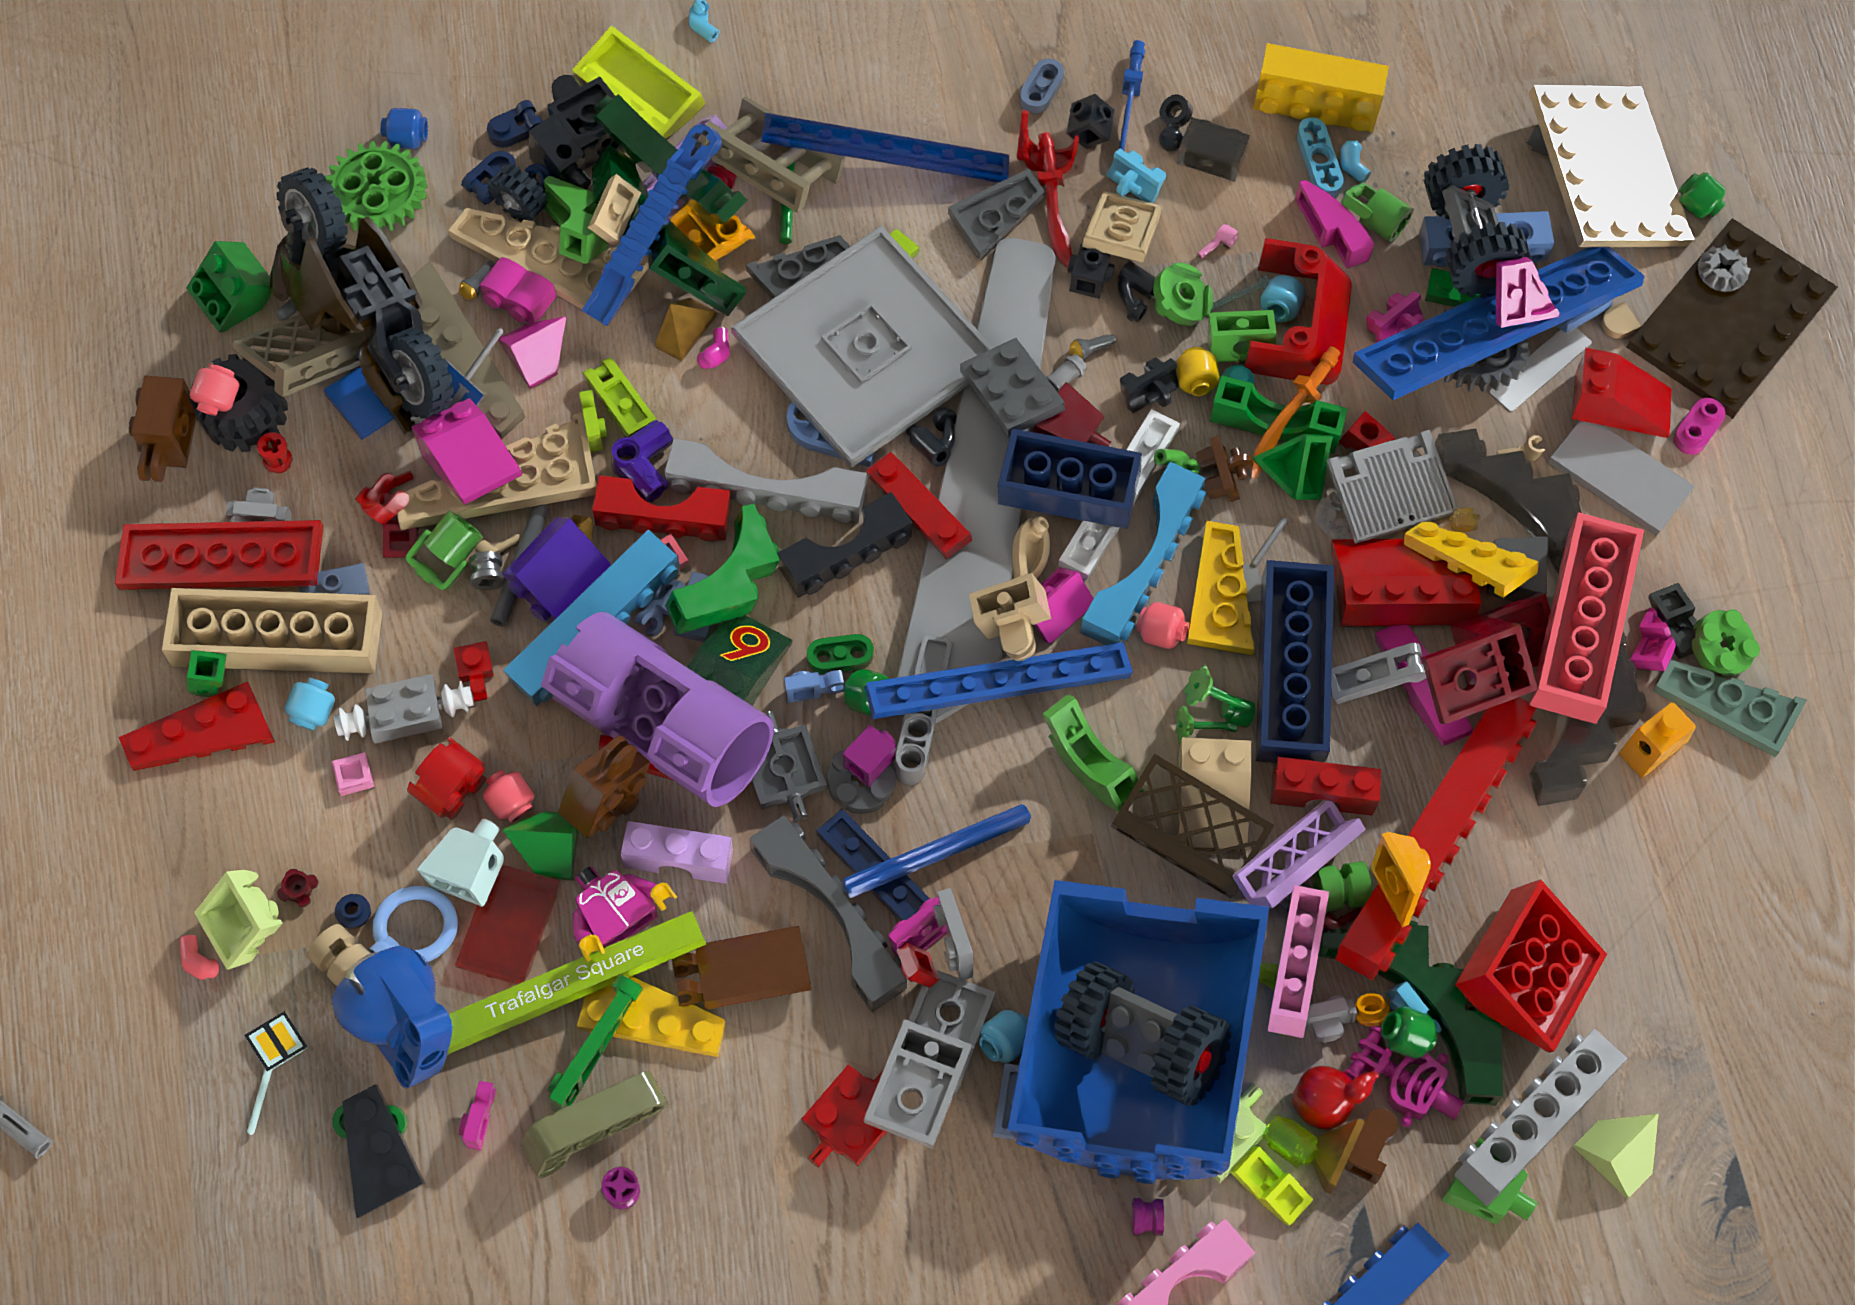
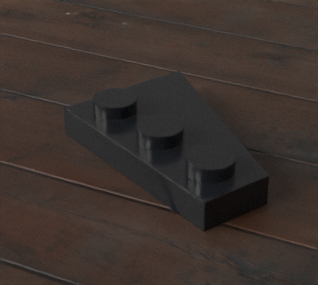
M378 1084L342 1101L356 1218H360L426 1183Z

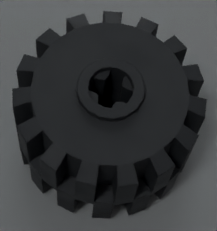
M229 354L228 360L223 362L220 357L211 361L214 365L233 371L235 373L234 378L239 382V389L232 408L226 412L218 411L216 416L197 410L198 403L190 398V404L194 408V413L212 441L217 445L222 444L229 451H234L236 446H238L241 452H248L251 445L257 444L264 434L270 432L280 433L277 426L285 425L287 417L284 412L288 410V405L285 398L274 391L275 381L244 357L241 360L237 354Z

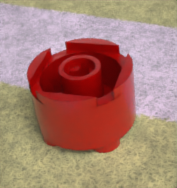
M450 737L447 738L448 746L440 743L423 760L415 772L420 778L416 785L411 781L409 782L407 792L440 818L448 817L450 820H453L464 807V803L461 802L469 792L477 793L487 778L482 775L485 770V763Z

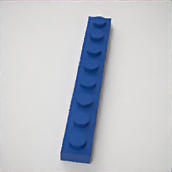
M1124 642L1033 656L1023 661L1007 660L867 682L864 689L872 719L1126 679L1130 678L1133 671Z

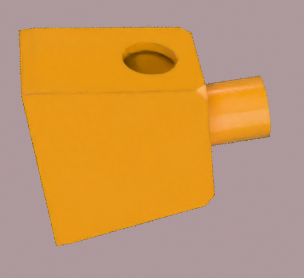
M1672 702L1640 726L1618 754L1642 779L1688 743L1696 726ZM1648 744L1651 754L1644 752L1641 747L1644 748Z

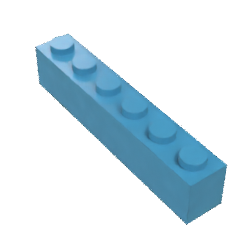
M648 529L503 670L508 680L536 707L542 701H549L553 694L541 686L549 657L557 653L562 643L567 647L579 633L576 626L589 616L599 612L610 613L625 624H628L631 619L630 615L639 606L643 608L648 605L655 596L654 592L663 583L666 585L677 576L678 568L680 567L677 555Z

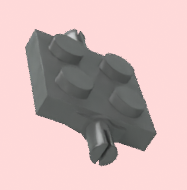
M768 711L767 714L774 724L773 739L763 764L751 781L761 809L789 803L794 821H800V815L802 820L808 817L802 799L808 795L827 790V784L807 725L791 729H778L774 713Z

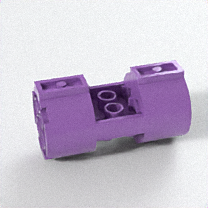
M595 613L576 626L579 633L567 647L562 643L557 653L549 657L541 686L553 694L554 701L605 735L613 738L623 736L657 770L711 806L719 807L725 805L738 796L754 778L768 754L774 734V724L769 716L718 683L705 680L667 655L661 646L610 613Z

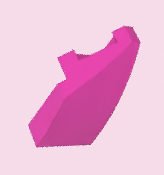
M1649 608L1639 626L1642 638L1630 661L1633 669L1665 671L1676 644L1671 636L1668 625L1661 621L1654 608Z

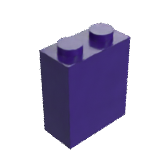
M555 517L504 571L503 575L510 582L508 584L509 589L521 599L525 598L530 603V611L537 619L542 622H553L611 566V563L570 518Z

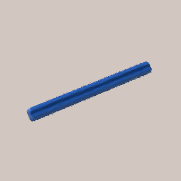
M1020 804L848 876L843 880V888L848 897L860 895L1026 825L1031 819L1030 812L1025 805Z

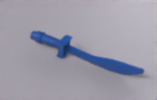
M1141 40L1133 41L1129 54V69H1125L1122 94L1127 95L1119 144V149L1123 151L1125 150L1133 96L1139 97L1143 77L1141 65L1145 56V43Z

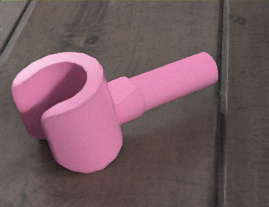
M1222 225L1215 238L1200 250L1197 255L1203 259L1221 243L1232 247L1238 238V231L1229 225Z

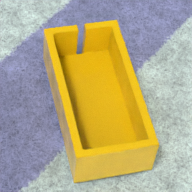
M1267 43L1253 110L1263 111L1267 114L1290 116L1299 120L1313 117L1320 119L1326 125H1337L1353 128L1357 131L1373 132L1384 97L1389 66Z

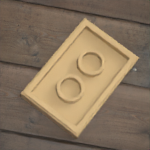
M1103 191L1084 236L1082 247L1094 248L1100 252L1144 263L1161 217L1163 206Z

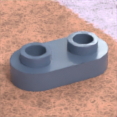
M1043 59L1035 65L1020 92V104L1024 110L1036 114L1044 112L1049 107L1063 83L1064 68L1060 62L1054 59Z

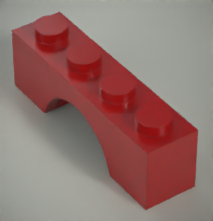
M599 475L592 511L595 525L601 526L606 530L622 528L644 534L649 529L651 532L672 534L674 538L691 536L712 542L717 539L726 540L732 505L730 490L697 487L689 498L679 504L656 506L646 502L638 495L632 479Z

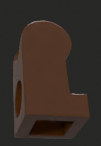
M1378 1108L1370 1112L1344 1167V1170L1375 1185L1382 1177L1387 1165L1379 1161L1378 1158L1384 1145L1390 1141L1398 1127L1397 1118L1391 1111Z

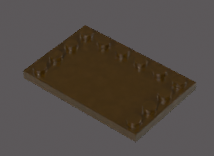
M1732 218L1703 253L1709 251L1712 246L1721 248L1725 244L1727 249L1732 251L1738 249L1739 255L1747 258V266L1750 268L1745 284L1739 289L1727 292L1709 287L1701 279L1698 272L1700 256L1631 338L1626 348L1699 397L1712 398L1719 401L1725 409V414L1733 419L1835 293L1838 286ZM1721 262L1718 268H1725L1729 272L1731 266L1723 265Z

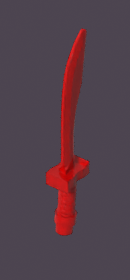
M1043 132L1038 135V145L1040 152H1042L1044 172L1038 171V181L1041 187H1046L1047 219L1053 250L1059 261L1068 268L1072 250L1069 236L1059 214L1057 185L1065 187L1062 170L1057 171L1054 141L1051 139L1049 132Z

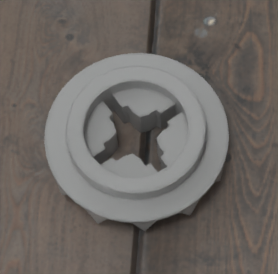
M1726 244L1721 248L1712 246L1709 251L1702 254L1698 263V272L1701 279L1709 287L1718 291L1727 292L1739 289L1745 284L1750 272V268L1747 266V258L1741 257L1738 249L1734 251L1727 249ZM1721 262L1723 265L1731 266L1729 272L1725 268H1718Z

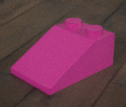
M470 398L455 403L452 407L434 416L427 417L422 422L412 426L423 459L464 505L523 475L485 414Z

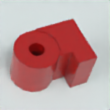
M1364 411L1342 436L1339 443L1347 449L1352 447L1358 451L1393 441L1395 438L1382 424Z

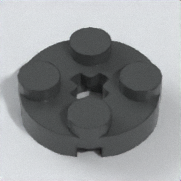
M846 749L837 752L832 759L827 774L828 790L833 800L844 806L845 810L856 814L872 813L883 807L884 803L893 795L896 787V772L893 763L885 769L870 787L867 785L859 786L858 781H852V778L855 776L843 767V753Z

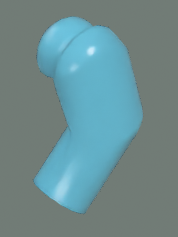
M695 0L689 10V26L697 34L712 43L717 39L719 30L708 23L707 11L709 10V4L705 0Z

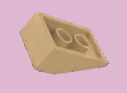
M1182 737L1178 750V768L1249 810L1251 741ZM1178 778V783L1185 782L1182 779ZM1192 785L1178 788L1183 808L1202 803L1197 788ZM1205 794L1207 802L1215 800L1214 798ZM1222 803L1208 806L1213 826L1232 821L1229 807ZM1204 808L1184 812L1189 831L1208 827ZM1235 812L1237 820L1245 818L1244 816ZM1180 813L1178 814L1177 834L1185 833ZM1249 822L1238 824L1243 844L1248 843ZM1234 826L1214 830L1219 850L1238 845ZM1210 831L1190 836L1194 850L1215 851ZM1186 837L1177 839L1188 846Z

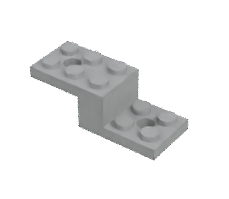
M938 970L936 971L940 980L930 988L922 985L909 1019H904L864 1118V1123L931 1149L934 1147L954 1093L959 1091L980 1037L981 1027L986 1022L996 992L965 980L959 981V978ZM949 1005L956 1007L960 1012L959 1018L953 1022L944 1021L939 1013L943 1007ZM911 1091L918 1093L922 1098V1104L916 1109L904 1107L901 1098L905 1093Z

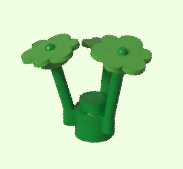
M1203 665L1202 668L1196 669L1190 674L1189 683L1184 689V693L1187 695L1186 702L1188 705L1193 706L1198 701H1204L1208 695L1221 700L1223 704L1220 714L1226 721H1194L1193 716L1187 713V707L1182 706L1176 712L1177 724L1175 731L1178 735L1179 745L1182 737L1189 738V735L1193 734L1194 729H1225L1236 732L1238 726L1249 727L1255 715V703L1228 694L1212 686L1213 679L1209 676L1207 666Z

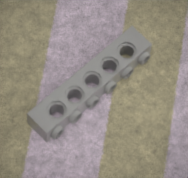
M1593 1029L1585 1039L1579 1034L1565 1049L1569 1055L1564 1060L1558 1055L1544 1070L1549 1076L1544 1081L1537 1077L1523 1092L1527 1098L1522 1103L1515 1099L1501 1114L1506 1120L1501 1125L1494 1121L1480 1136L1484 1142L1478 1148L1472 1143L1458 1158L1463 1165L1454 1176L1487 1207L1628 1059L1596 1029ZM1536 1111L1540 1112L1543 1117L1539 1116ZM1513 1132L1517 1133L1522 1140L1517 1138ZM1491 1154L1495 1155L1500 1162L1496 1161Z

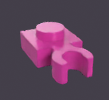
M479 1081L474 1104H471L469 1114L464 1113L462 1116L459 1135L463 1136L462 1140L467 1148L482 1149L491 1116L489 1113L496 1094V1088H493L494 1083Z

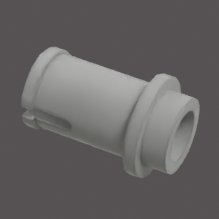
M1078 355L1067 356L1065 363L1049 376H1046V378L1055 390L1059 392L1065 382L1069 384L1076 377H1083L1087 366Z

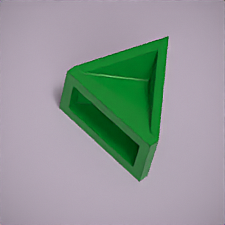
M1302 434L1256 455L1252 459L1291 498L1295 500H1321L1327 471L1326 460L1329 459L1333 436Z
M544 811L502 829L538 879L573 881L578 830L558 812Z

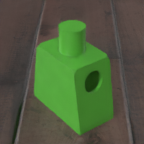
M1479 1137L1474 1145L1478 1148L1484 1140ZM1491 1154L1496 1161L1500 1162L1495 1155ZM1524 1169L1488 1207L1456 1177L1442 1198V1201L1495 1224H1498L1504 1218L1508 1210L1527 1221L1538 1204L1537 1201L1519 1191L1528 1176Z

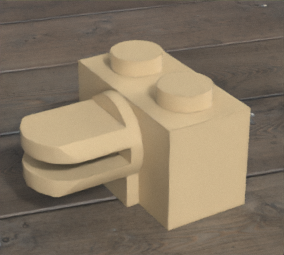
M1029 573L970 593L969 598L974 623L987 639L1000 636L1002 650L1012 660L1023 661L1031 657L1036 648L1032 625L1051 619L1046 591L1036 577Z

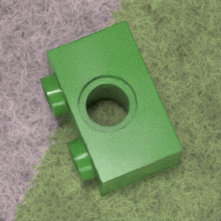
M1273 310L1209 313L1208 349L1215 355L1217 362L1246 361L1250 341L1276 344L1277 333Z

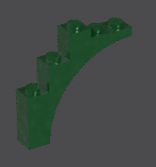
M1410 920L1409 925L1412 926V929L1403 945L1396 942L1392 949V952L1396 955L1386 973L1379 970L1378 975L1395 985L1407 981L1429 1009L1427 1011L1428 1015L1440 1024L1442 1031L1439 1034L1449 1051L1457 1077L1459 1098L1465 1101L1464 1104L1496 1106L1503 1097L1501 1024L1479 1011L1476 1007L1465 1010V995L1455 985L1464 969L1454 968V965L1449 963H1437L1430 967L1429 926L1418 925V922ZM1330 929L1327 932H1322L1318 957L1335 959L1339 946L1348 931L1344 929Z

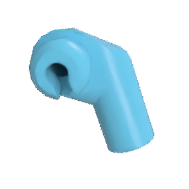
M1348 140L1340 149V166L1358 182L1365 183L1372 172L1359 162L1362 146L1356 140Z

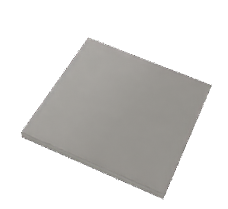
M882 225L731 327V333L850 468L860 463L970 384L960 372V363L994 348Z

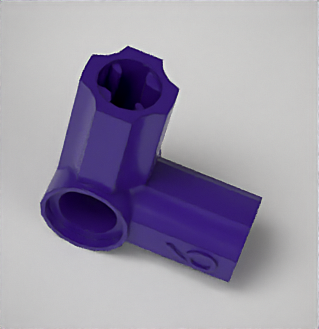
M655 420L631 437L618 439L612 446L611 468L614 474L621 478L632 479L636 492L646 502L655 501L668 488V482L649 460L672 445L673 437L669 429L662 421ZM627 455L633 459L625 461L619 457Z

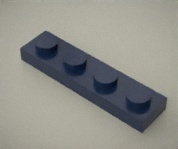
M843 809L816 830L817 836L854 874L891 859ZM908 875L870 890L899 921L908 920L919 911L925 901L930 899Z

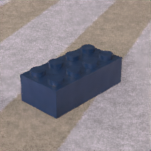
M1012 429L998 482V504L1128 529L1141 473L1142 453Z

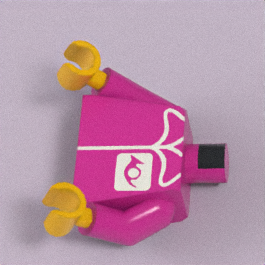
M592 866L582 870L577 875L576 881L584 891L575 898L578 908L575 909L572 917L574 939L578 943L585 961H591L590 953L600 951L602 955L605 954V947L633 936L658 918L656 906L653 902L656 903L660 910L664 911L666 906L663 901L668 897L677 898L671 887L667 883L656 884L632 874L621 875L616 870L611 871L603 878L598 875Z

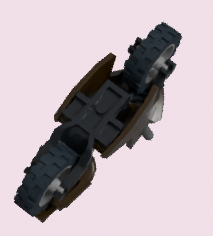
M306 167L282 176L280 178L281 181L277 184L279 192H276V197L280 203L278 210L281 215V221L288 234L283 237L276 249L270 273L269 293L281 302L289 297L291 299L278 310L277 317L284 321L289 319L298 310L311 330L317 328L320 323L325 331L339 335L350 330L354 333L365 331V340L362 342L358 353L362 368L361 373L368 386L389 410L404 435L413 431L412 426L433 414L447 409L452 403L451 396L454 393L451 382H453L452 376L446 368L448 367L446 359L442 358L440 355L441 350L437 344L434 345L432 343V338L423 332L421 315L417 310L421 307L423 301L413 280L385 234L369 217L360 220L356 246L346 244L347 239L345 235L348 234V229L344 223L346 221L345 212H342V204L339 197H336L334 194L335 189L331 183L326 182V177L322 173L318 174L316 169Z

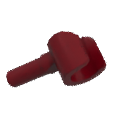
M1359 907L1340 916L1338 919L1330 912H1327L1322 932H1327L1330 929H1341L1347 923L1355 920L1362 908Z

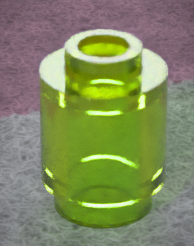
M1277 1115L1268 1124L1263 1133V1139L1268 1142V1147L1296 1168L1302 1164L1305 1166L1309 1165L1318 1154L1319 1148L1316 1146L1318 1138L1290 1117L1284 1118L1281 1115Z

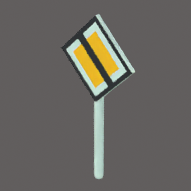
M285 1011L244 1035L265 1068L247 1130L249 1135H253L255 1132L272 1070L308 1048Z

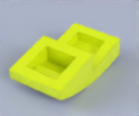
M1254 1146L1230 1172L1263 1206L1287 1226H1290L1314 1200L1290 1173H1283L1260 1146Z

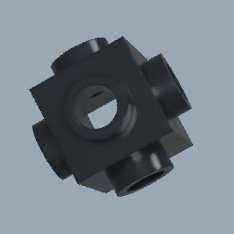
M1096 94L1073 102L1071 104L1066 134L1074 140L1075 135L1079 136L1078 143L1085 149L1110 140L1114 109Z
M1081 243L1078 254H1072L1067 270V273H1071L1069 291L1100 299L1104 283H1111L1115 265L1110 264L1111 254L1100 252L1094 248L1082 247L1083 244Z

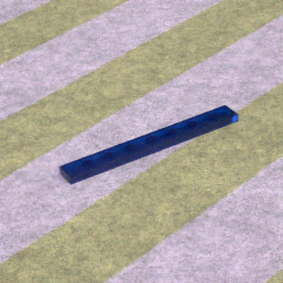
M765 113L761 139V142L999 183L1008 179L1009 154Z

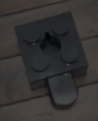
M562 75L556 78L551 85L554 102L547 105L549 117L554 114L585 154V169L598 161L608 145L620 150L619 145L592 119L598 113L594 107L606 95L611 99L615 96L604 80L599 76L581 86L572 75Z

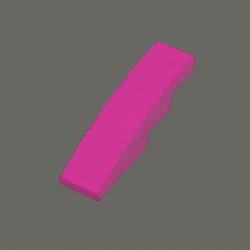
M1408 625L1390 626L1375 633V642L1383 652L1406 644L1418 643L1421 647L1422 657L1429 655ZM1407 662L1397 663L1398 669L1407 667ZM1427 678L1420 682L1402 684L1409 693V704L1442 746L1472 734L1473 728L1467 717L1448 724L1439 723Z

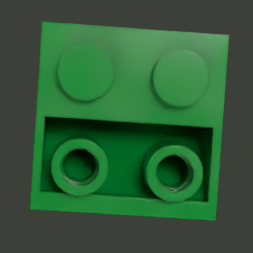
M214 241L186 287L218 332H225L261 311L272 295L269 293V274L244 242Z

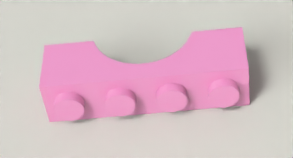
M1226 1219L1217 1226L1211 1221L1196 1235L1200 1241L1190 1249L1186 1245L1182 1246L1169 1258L1172 1263L1170 1267L1163 1273L1159 1269L1154 1270L1142 1281L1141 1284L1145 1288L1135 1297L1128 1293L1116 1305H1168L1170 1291L1179 1282L1196 1276L1209 1277L1224 1284L1252 1259L1255 1252Z

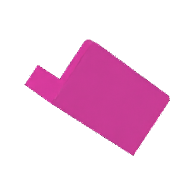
M1059 567L1041 583L1046 591L1051 619L1034 625L1047 643H1052L1088 610L1094 599L1080 574Z

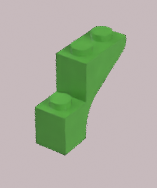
M552 176L545 178L544 187L546 188L545 194L548 204L544 207V210L560 226L559 254L587 264L607 249V241L588 228L598 205L593 202V192Z

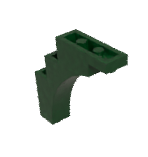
M619 94L615 95L612 99L606 95L594 107L598 113L592 119L645 173L651 172L657 178L665 170L668 159L678 149L648 124ZM704 169L696 180L691 179L686 186L689 190L687 194L680 196L708 226L726 223L748 201L740 191L733 192L720 178L715 177Z
M608 145L592 167L593 202L599 203L609 178L616 174L641 192L623 236H625L630 227L631 220L636 218L640 211V205L645 203L649 195L638 174L636 163L630 157ZM667 218L670 222L668 225H663L658 234L661 237L658 241L654 240L649 247L652 251L650 256H648L649 269L726 316H729L745 296L746 287L720 272L719 263L693 243Z

